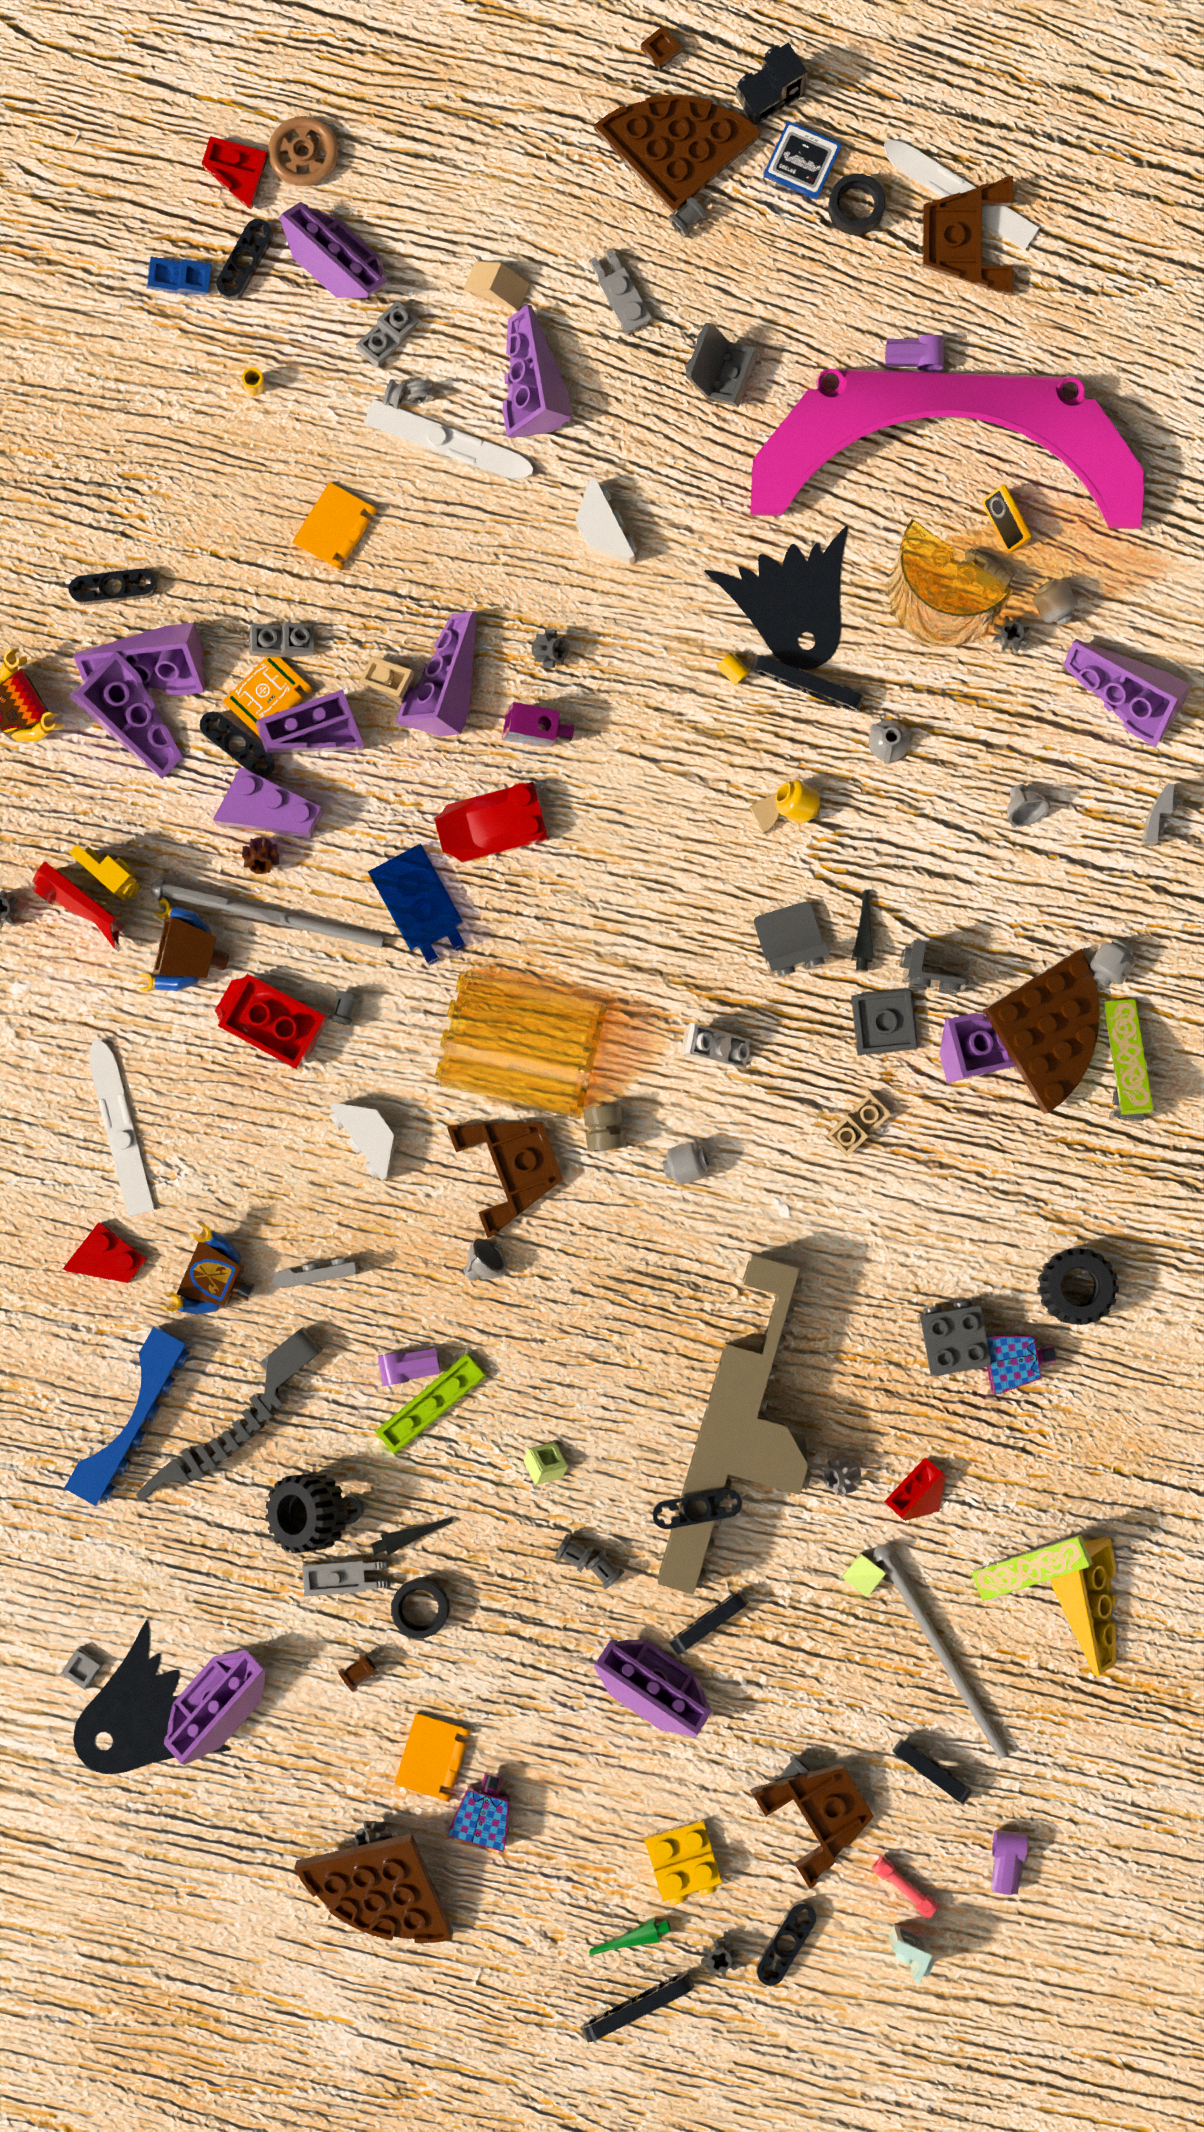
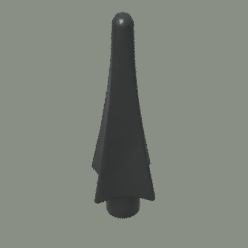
M864 890L859 927L851 961H856L857 972H868V962H872L874 958L870 925L869 890Z
M445 1518L419 1527L380 1534L382 1539L371 1543L374 1555L386 1551L389 1556L413 1541L450 1525L452 1519Z

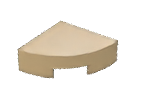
M776 793L749 807L763 834L773 827L779 815L775 802Z

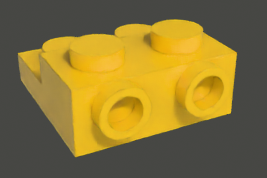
M78 844L69 852L71 856L123 901L127 897L129 899L133 898L142 888V885L133 878L137 872L120 857L114 861L107 855L103 859L89 846L84 850Z
M703 1819L644 1837L663 1902L669 1900L671 1905L679 1904L688 1900L687 1894L699 1891L701 1896L708 1895L718 1890L716 1885L722 1884Z

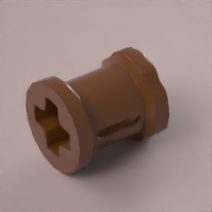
M364 1652L349 1667L338 1670L341 1679L352 1692H356L358 1686L371 1676L376 1677L379 1675L375 1665Z

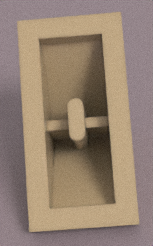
M475 261L465 283L464 290L518 312L530 284L503 263Z

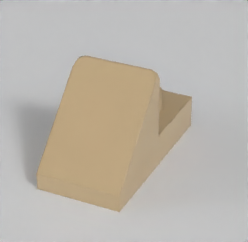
M371 656L358 683L365 688L385 694L398 704H401L416 672Z

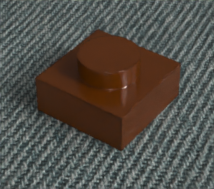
M661 26L640 44V49L659 70L682 52V46L664 26Z

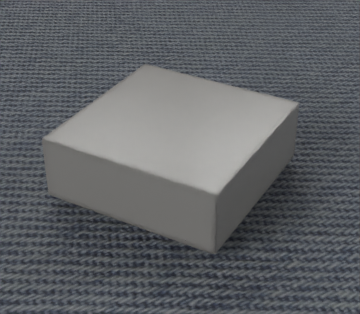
M78 1647L60 1674L86 1691L104 1663L81 1647Z

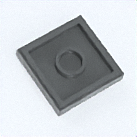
M911 989L850 996L857 1056L918 1049Z

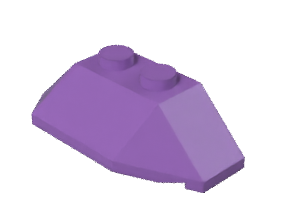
M302 202L281 214L280 220L293 259L336 298H367L386 285L387 279L384 276L381 258L337 217L318 209L308 208V205Z
M646 1639L610 1640L594 1664V1668L609 1695L659 1730L697 1737L712 1712L710 1705L707 1704L697 1674Z
M247 1650L214 1656L173 1702L164 1745L182 1765H186L221 1748L261 1702L266 1676L264 1667Z

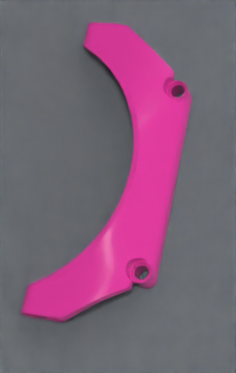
M825 369L817 376V389H808L757 452L752 462L750 515L782 516L800 488L816 470L837 452L857 439L878 429L908 420L948 416L971 418L998 424L1018 432L1040 444L1060 459L1090 493L1108 528L1140 529L1142 521L1144 470L1095 399H1084V385L1082 381L1075 377ZM828 373L834 374L838 378V386L833 391H827L822 386V379ZM1067 382H1072L1076 387V395L1072 399H1066L1062 394V387Z

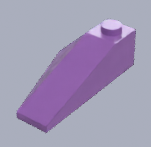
M527 304L508 319L506 354L510 356L509 373H505L504 383L509 386L508 400L503 401L502 411L506 435L509 438L553 432L573 418L565 383L533 307Z
M469 611L450 616L434 644L436 649L434 656L428 664L423 663L419 670L423 675L415 689L409 687L404 696L396 720L398 724L440 737L460 735L462 733L470 709L476 613Z
M194 622L160 627L76 652L73 656L83 681L114 651H117L138 672L146 691L149 688L166 690V694L175 696L203 693L205 691L203 646Z
M1078 639L1073 641L1063 664L1088 691H1094L1105 703L1103 706L1109 712L1113 711L1124 722L1123 726L1129 733L1154 747L1160 743L1180 712L1192 686L1164 670Z
M114 651L85 678L69 697L91 719L159 778L163 779L183 757L167 726L162 722L152 698L149 697L144 688L140 675L117 651Z
M972 1013L945 1020L939 1055L947 1083L1016 1067L984 1014Z

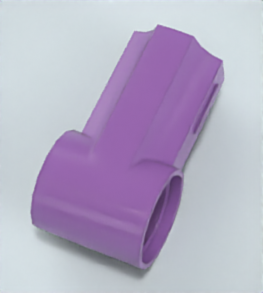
M931 334L920 336L918 339H886L885 367H917L918 370L925 372L943 370L944 337Z
M437 1348L418 1350L411 1353L403 1351L377 1356L382 1386L409 1382V1379L441 1374Z
M995 1829L992 1844L994 1864L991 1891L1006 1895H1018L1022 1861H1025L1027 1853V1833Z

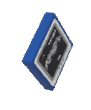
M787 121L763 177L814 200H818L842 144Z

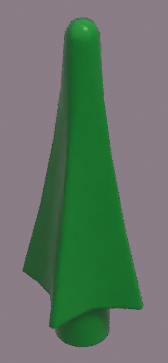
M653 1917L638 1927L591 1948L589 1953L590 1955H596L620 1948L660 1943L661 1935L671 1932L668 1920L656 1923V1919Z

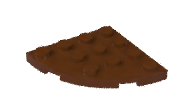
M687 95L645 98V101L634 103L627 107L625 105L619 107L594 124V130L673 214L687 203L686 200L689 197H694L761 137V131L736 111H729L724 107L713 104V101Z
M1082 949L1071 953L983 1009L1043 1114L1050 1113L1058 1107L1080 1083L1088 1069L1097 1042L1099 1029L1098 992L1089 962Z
M412 1833L296 1860L294 1869L308 1892L313 1897L317 1896L325 1903L332 1915L357 1930L387 1940H393V1937L414 1939V1943H437L452 1940L453 1929Z

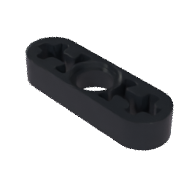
M253 219L248 222L219 274L216 285L221 297L225 300L235 301L242 297L273 240V234L270 225L265 220ZM262 228L265 237L257 238L255 247L258 251L256 252L251 247L255 239L252 232H258ZM242 253H249L253 256L252 263L247 267H241L236 263L237 257ZM233 268L239 273L235 279L237 289L231 288L227 292L224 283H231L234 279L235 274L231 270Z
M147 569L82 575L75 577L69 584L70 596L80 605L149 598L157 589V581ZM140 577H145L150 582L143 591H141L139 586H129L131 592L127 593L128 587L125 578H129L128 581L131 584L139 583ZM112 579L121 582V589L115 595L107 594L105 591L106 583ZM99 581L98 587L101 596H98L95 590L87 591L86 597L83 598L76 592V590L81 589V584L84 583L90 589L97 588L95 582Z
M212 711L202 716L199 726L203 735L243 768L262 778L269 776L273 772L275 762L271 754L266 753L261 745L222 714ZM219 719L218 725L227 733L222 743L219 740L223 737L217 731L208 732L210 728L207 723L210 720L216 722ZM234 737H242L246 743L244 750L239 753H234L229 749V742ZM252 746L256 748L252 753L257 758L267 757L265 763L268 766L265 769L261 767L257 770L254 769L256 764L247 756Z
M730 1488L667 1499L655 1505L653 1520L662 1529H672L730 1518L740 1512L742 1499L738 1492ZM729 1494L731 1499L737 1500V1504L732 1505V1511H726L725 1507H717L715 1509L718 1514L711 1515V1504L707 1498L714 1496V1503L724 1500L723 1495ZM693 1500H701L705 1503L706 1512L702 1517L695 1518L689 1514L688 1506ZM684 1502L683 1512L687 1518L686 1521H680V1515L672 1516L670 1523H665L663 1518L658 1519V1514L662 1512L663 1506H668L670 1511L679 1510L677 1503Z
M737 1590L675 1635L668 1643L677 1655L683 1653L743 1609L749 1601L741 1590Z
M900 1738L892 1749V1752L961 1804L964 1805L972 1795L973 1791L904 1739Z
M797 1901L790 1906L759 1958L756 1972L758 1979L763 1984L774 1986L782 1981L816 1923V1913L810 1903ZM806 1909L808 1910L807 1916L810 1920L808 1922L801 1921L798 1931L803 1933L801 1936H798L793 1929L787 1928L786 1925L789 1923L791 1927H794L797 1922V1917L794 1913L796 1911L802 1912ZM783 1935H790L795 1940V1946L792 1950L784 1952L777 1946L778 1939ZM772 1950L780 1958L787 1959L785 1963L780 1959L776 1963L777 1975L770 1974L769 1977H765L763 1966H770L775 1959L774 1955L770 1954Z

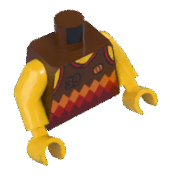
M14 648L5 652L4 663L0 667V728L7 738L14 739L17 742H39L53 730L63 729L64 725L63 723L55 724L54 718L59 715V712H49L27 673L22 668L18 670V666L27 663V658L24 656L17 660L16 652L19 651V648Z

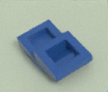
M151 256L146 289L180 294L207 295L212 264L187 259L177 262Z

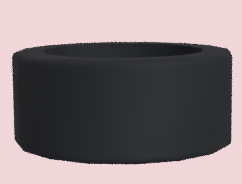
M850 174L842 177L834 185L828 202V214L832 223L840 231L849 235H863L871 232L880 223L885 210V194L882 186L873 177L865 174ZM850 189H862L868 192L874 200L872 214L864 220H852L845 217L839 207L841 196Z
M416 1578L406 1582L396 1591L391 1602V1616L394 1625L403 1634L411 1638L424 1639L435 1635L444 1626L449 1615L450 1602L446 1592L438 1583L429 1579ZM416 1590H425L431 1593L438 1603V1614L435 1620L426 1626L410 1624L402 1612V1604L405 1597Z

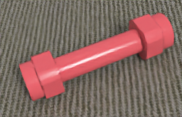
M881 1855L871 1869L882 1880L888 1879L916 1904L915 1908L919 1913L929 1919L937 1911L939 1904L929 1894L923 1895L894 1869V1863L884 1855Z

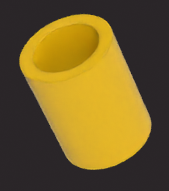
M251 367L243 372L242 382L246 391L253 396L262 394L266 383L261 371ZM253 378L259 379L255 385L248 384Z
M732 652L725 656L717 665V668L735 686L740 684L751 672Z

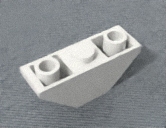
M594 476L588 481L576 516V527L590 553L631 565L635 563L634 553L637 552V548L630 535L624 536L620 528L624 525L623 520L617 509L611 510L607 502L611 497L605 484H598Z
M689 1023L685 1027L681 1056L745 1069L751 1039L700 1024Z
M335 1102L331 1104L330 1108L333 1113L329 1115L339 1130L344 1127L351 1136L347 1139V1142L356 1155L360 1152L363 1153L368 1161L364 1166L373 1179L379 1177L381 1181L387 1180L390 1174L396 1135L383 1116L375 1109Z

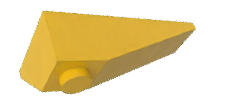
M1111 1537L1084 1542L1093 1562L1090 1567L1050 1579L1052 1588L1094 1676L1102 1675L1116 1664V1626L1111 1623L1112 1606H1116V1595H1111V1577H1116V1563Z

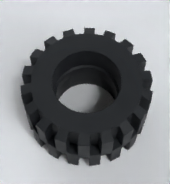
M1067 1249L1050 1257L1051 1260L1044 1264L1042 1267L1043 1272L1038 1277V1281H1040V1287H1037L1038 1294L1041 1295L1042 1299L1040 1301L1048 1309L1047 1312L1051 1316L1056 1317L1057 1320L1074 1325L1095 1323L1101 1320L1102 1316H1106L1110 1312V1307L1115 1305L1117 1301L1115 1295L1119 1293V1286H1116L1117 1273L1113 1272V1266L1110 1261H1106L1100 1253H1095L1090 1249ZM1075 1268L1086 1270L1094 1281V1293L1091 1299L1081 1305L1068 1302L1061 1290V1282L1064 1275L1069 1270Z
M316 1472L286 1476L274 1484L275 1489L270 1490L268 1494L270 1501H266L265 1508L268 1509V1514L265 1517L266 1521H269L270 1526L268 1530L270 1534H274L273 1540L276 1544H281L282 1549L285 1551L290 1550L291 1553L322 1550L335 1545V1541H339L342 1537L340 1531L345 1530L346 1523L344 1519L348 1517V1511H345L344 1506L347 1503L346 1499L341 1496L342 1489L340 1486H335L336 1481L333 1478H327L326 1474Z

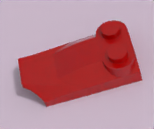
M534 782L518 783L510 788L447 804L443 811L434 818L443 853L450 854L461 863L549 841Z
M44 861L33 878L32 882L36 885L33 891L52 906L55 902H58L75 915L96 924L112 947L119 952L121 950L119 935L125 925L58 870Z
M248 973L243 978L231 980L215 1009L219 1019L218 1027L296 1070H299L309 1057L327 1020L325 1015Z

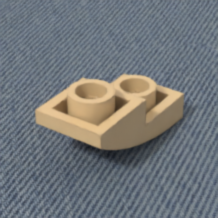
M871 1091L826 1136L848 1157L892 1112Z

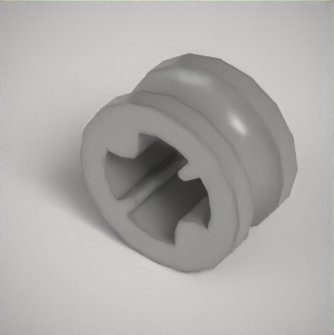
M391 379L384 394L383 404L387 406L390 403L393 404V408L398 409L404 398L406 383L402 382L399 385L395 379Z
M421 380L407 384L406 391L410 392V395L407 396L408 402L424 403L434 399V393L430 392L432 382Z

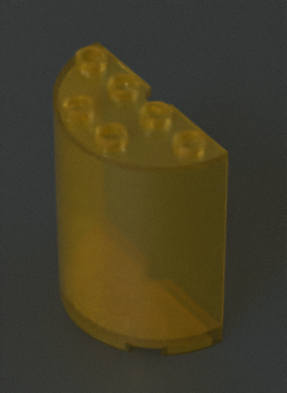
M911 519L903 534L888 577L887 589L892 613L907 633L923 643L947 648L948 646L972 643L985 635L994 626L1013 590L971 560L966 564L956 562L953 556L955 551L953 547Z
M467 970L465 974L460 973L456 985V991H459L457 1000L451 999L447 1017L451 1020L449 1030H443L440 1047L445 1050L443 1061H438L435 1072V1079L440 1080V1087L581 1120L608 1002L472 970Z

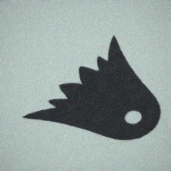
M845 526L835 536L824 554L821 552L819 543H816L809 554L808 561L805 560L794 544H791L786 552L783 567L770 557L760 554L758 558V577L743 567L738 568L742 580L724 573L704 570L737 603L758 630L772 653L784 664L797 669H813L827 662L836 651L841 628L839 604L840 571L848 526ZM805 632L812 634L815 638V645L809 650L801 649L797 643L799 635Z
M148 1620L143 1624L123 1662L102 1690L86 1706L75 1725L73 1742L79 1759L91 1770L102 1774L124 1773L152 1763L175 1758L164 1745V1739L168 1733V1722L173 1702L179 1697H171L178 1682L179 1671L173 1670L155 1676L160 1663V1653L154 1655L149 1660L147 1659L149 1651ZM101 1732L108 1733L113 1741L112 1746L105 1751L97 1749L94 1743L96 1735ZM222 1745L221 1748L213 1752L230 1751V1749Z

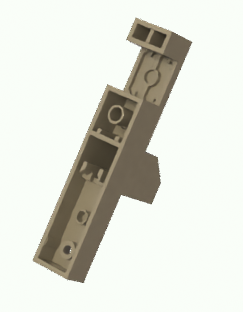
M754 1255L749 1256L741 1285L775 1294L776 1298L760 1353L724 1343L681 1497L731 1488L732 1481L727 1478L728 1475L800 1495L802 1489L807 1490L812 1472L807 1470L805 1435L789 1431L783 1423L758 1416L759 1412L765 1413L769 1395L764 1393L767 1382L773 1383L778 1365L773 1364L776 1352L782 1353L786 1336L781 1334L784 1322L790 1324L795 1306L790 1305L792 1294H798L802 1284L803 1276L798 1275L799 1268ZM729 1494L723 1495L724 1498L727 1499ZM714 1496L708 1497L707 1499L711 1504V1515H717L718 1513L715 1508L719 1507L720 1502L714 1503ZM693 1500L688 1506V1512L692 1517H702L706 1512V1505L701 1500ZM684 1502L678 1504L679 1510L675 1514L680 1515V1521L687 1520L683 1512ZM721 1519L671 1529L657 1577L659 1585L693 1595L696 1588H702L706 1575L702 1564L704 1558L710 1559L715 1541L710 1536L713 1528L719 1529Z

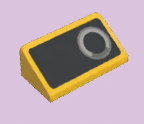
M1003 484L985 497L982 504L1006 551L1009 553L1027 545L1032 535L1007 486Z

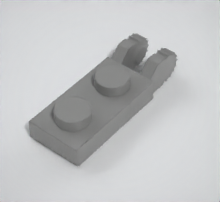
M609 249L605 251L606 259L613 268L614 273L605 276L600 262L595 257L590 259L589 263L598 279L599 288L625 335H628L651 323L652 317L625 268L621 267L614 251Z
M349 1257L331 1260L332 1266L320 1268V1264L315 1263L301 1266L302 1272L299 1273L292 1269L279 1270L273 1274L272 1281L275 1287L290 1288L357 1275L360 1273L358 1262L350 1263Z
M357 1560L302 1565L304 1596L366 1592V1589L390 1587V1580L385 1578L371 1581L365 1580V1570H384L389 1568L388 1560L369 1562Z

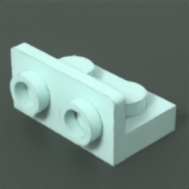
M893 1924L889 1933L892 1951L896 1953V1958L910 1964L913 1980L921 1983L923 1976L928 1977L934 1965L928 1939Z

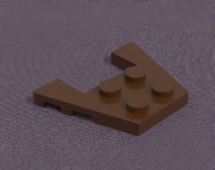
M1007 176L1000 181L991 184L986 183L977 186L976 189L963 193L959 192L924 204L922 207V267L1004 295H1012L1013 266H982L981 262L982 206H1012L1013 176Z
M542 1122L447 1126L456 1153L485 1142L487 1143L507 1197V1202L478 1212L487 1238L494 1236L563 1180Z
M842 1763L754 1787L750 1790L765 1816L770 1815L791 1800H794L819 1841L820 1846L794 1862L809 1889H812L819 1882L817 1878L826 1868H831L836 1862L835 1857L846 1845L849 1846L874 1817Z

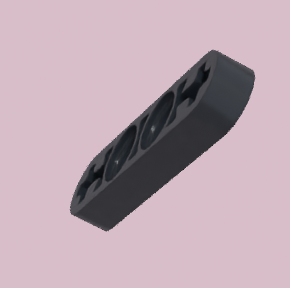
M756 655L751 666V671L757 675L851 712L858 713L865 699L864 696L853 690L763 655Z
M688 1972L679 1973L588 2020L580 2029L588 2043L596 2041L687 1994L694 1988V1984Z

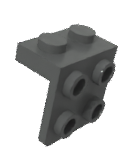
M705 323L702 331L698 334L697 345L692 358L687 363L686 378L708 401L739 407L760 352L755 347L729 342L714 324Z
M807 901L759 915L754 919V926L770 975L778 974L779 978L795 973V968L807 965L808 969L825 964L824 959L830 955L827 943H823L812 905Z
M913 940L908 946H905L904 950L902 949L899 967L904 968L902 982H908L909 988L926 990L927 987L932 986L938 987L939 993L956 995L957 992L968 987V979L922 972L926 941Z
M971 1300L953 1303L954 1309L942 1311L941 1306L924 1308V1315L917 1316L918 1326L922 1328L929 1370L932 1375L951 1374L984 1368L990 1365L991 1359L981 1305L972 1306Z

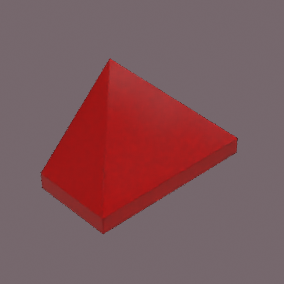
M925 1457L890 1494L884 1503L904 1521L939 1512L946 1476Z

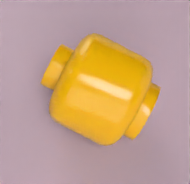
M795 779L783 783L775 795L778 812L798 824L806 823L810 819L815 818L820 811V795L818 791L800 780Z

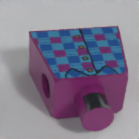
M513 702L506 710L502 740L550 747L556 739L572 741L574 724L559 721V711ZM538 723L544 725L546 731L541 730L538 727Z
M986 1336L991 1359L990 1365L986 1367L991 1394H1001L1042 1378L1040 1365L1056 1363L1053 1345L1036 1347L1034 1336Z
M485 1772L481 1788L468 1786L451 1822L447 1837L504 1852L510 1797L499 1793L502 1776Z

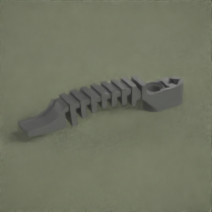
M305 1327L295 1332L259 1363L266 1371L265 1391L261 1397L257 1393L249 1398L250 1402L258 1410L256 1413L250 1407L241 1412L249 1424L246 1426L241 1419L236 1420L231 1424L238 1433L236 1436L231 1429L220 1434L227 1443L225 1446L219 1437L208 1442L215 1451L214 1455L205 1443L197 1446L195 1450L204 1461L203 1464H201L191 1447L183 1449L180 1453L192 1472H188L179 1457L173 1459L139 1490L136 1496L140 1501L166 1482L180 1481L188 1484L196 1478L198 1480L208 1475L207 1470L212 1471L220 1466L218 1463L220 1460L223 1462L231 1457V1451L235 1452L243 1446L241 1444L242 1441L246 1442L254 1436L252 1434L254 1430L255 1432L265 1426L263 1424L265 1420L268 1421L275 1416L273 1408L279 1409L286 1404L278 1395L279 1387L323 1351Z

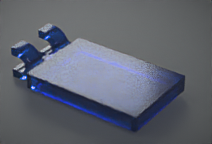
M421 843L368 871L410 951L412 952L419 948L429 966L440 961L431 945L447 936L455 952L466 947L456 928L464 924Z

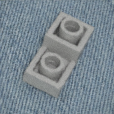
M397 300L377 319L376 326L356 344V350L378 369L419 323V319Z
M284 622L281 627L252 623L249 628L250 656L299 657L313 655L314 625Z
M1168 783L1154 800L1144 824L1141 846L1153 847L1158 843V839L1163 838L1164 822L1159 820L1160 818H1168L1172 814V810L1176 811L1178 806V793L1174 792V784Z

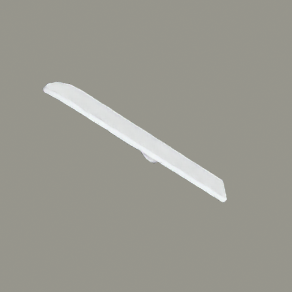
M897 140L885 141L884 151L890 163L900 172L939 197L944 198L959 192L963 193L976 189L975 186L916 148ZM982 206V224L1025 251L1038 232L1039 227L1006 206Z
M375 399L372 400L363 425L501 477L524 479L533 473V467L530 462L513 451L399 408L395 409L391 405L386 406L383 402Z
M99 1039L94 1040L89 1049L90 1070L127 1215L131 1217L154 1211L155 1208L118 1064L108 1045Z

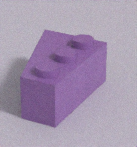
M343 689L258 719L255 724L266 753L362 750L364 747Z
M240 767L213 821L217 826H229L311 839L324 811L320 806Z

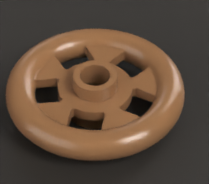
M300 116L286 120L276 128L268 144V159L273 171L282 180L295 186H311L323 181L333 171L338 159L339 149L334 133L325 123L312 117ZM295 130L300 137L288 143L285 137ZM311 130L321 136L317 143L307 137ZM301 149L309 151L304 157L298 155ZM319 150L327 153L323 164L316 162ZM288 151L291 162L283 164L280 153ZM297 166H310V173L298 174Z

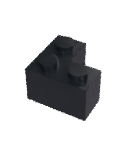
M789 42L781 47L776 45L765 53V57H763L762 70L755 74L752 72L748 73L738 81L736 98L754 126L805 94L808 71Z

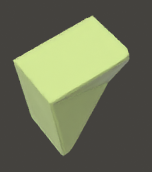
M556 1442L529 1448L524 1458V1463L535 1485L563 1478L568 1467Z
M859 1553L841 1577L864 1596L868 1597L886 1573L863 1554Z

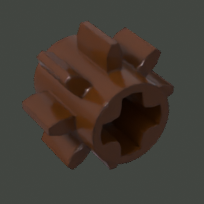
M266 837L251 838L250 846L242 847L244 868L249 867L255 874L270 873L272 865H279L277 844H272Z

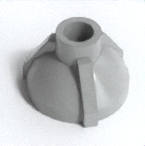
M883 720L876 725L872 724L869 728L871 730L868 737L869 749L877 759L883 761V764L897 761L907 753L910 747L912 732L902 723L895 720ZM894 733L896 741L889 742L886 739V734Z
M1024 784L1017 785L1010 790L1012 800L1007 807V818L1013 828L1031 825L1043 818L1051 809L1044 796L1038 792L1028 791L1027 786Z
M479 1238L471 1243L467 1253L468 1261L463 1268L465 1275L470 1280L501 1278L507 1272L505 1270L506 1263L504 1257L488 1239Z

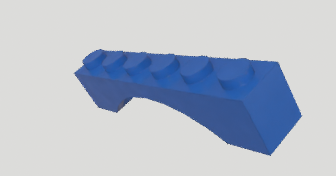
M153 1326L139 1352L141 1387L138 1401L130 1420L122 1432L107 1447L93 1456L78 1462L64 1487L65 1490L94 1506L100 1505L102 1501L106 1503L109 1501L116 1486L112 1485L117 1474L122 1476L131 1461L127 1456L132 1447L137 1449L146 1434L142 1429L147 1420L152 1422L160 1409V1405L157 1402L162 1393L167 1395L175 1382V1378L172 1375L177 1366L182 1368L187 1361L190 1352L186 1349L190 1343L159 1326Z

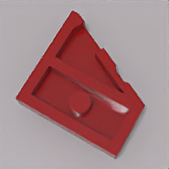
M210 136L201 163L203 168L244 206L252 209L268 158L267 152Z
M98 1222L63 1269L67 1272L130 1283L148 1259L101 1222Z

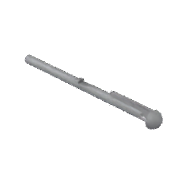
M159 878L151 885V894L158 901L161 900L162 896L372 947L382 949L384 937L168 885L165 884V878Z
M887 1544L879 1545L873 1552L874 1562H882L998 1759L1005 1758L1009 1755L1008 1750L960 1672L958 1662L955 1659L953 1660L925 1613L928 1609L894 1554V1548Z

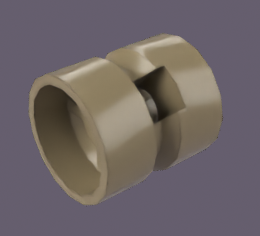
M622 1105L583 1109L585 1126L590 1129V1132L586 1134L588 1152L626 1148L625 1132L619 1127L623 1123Z

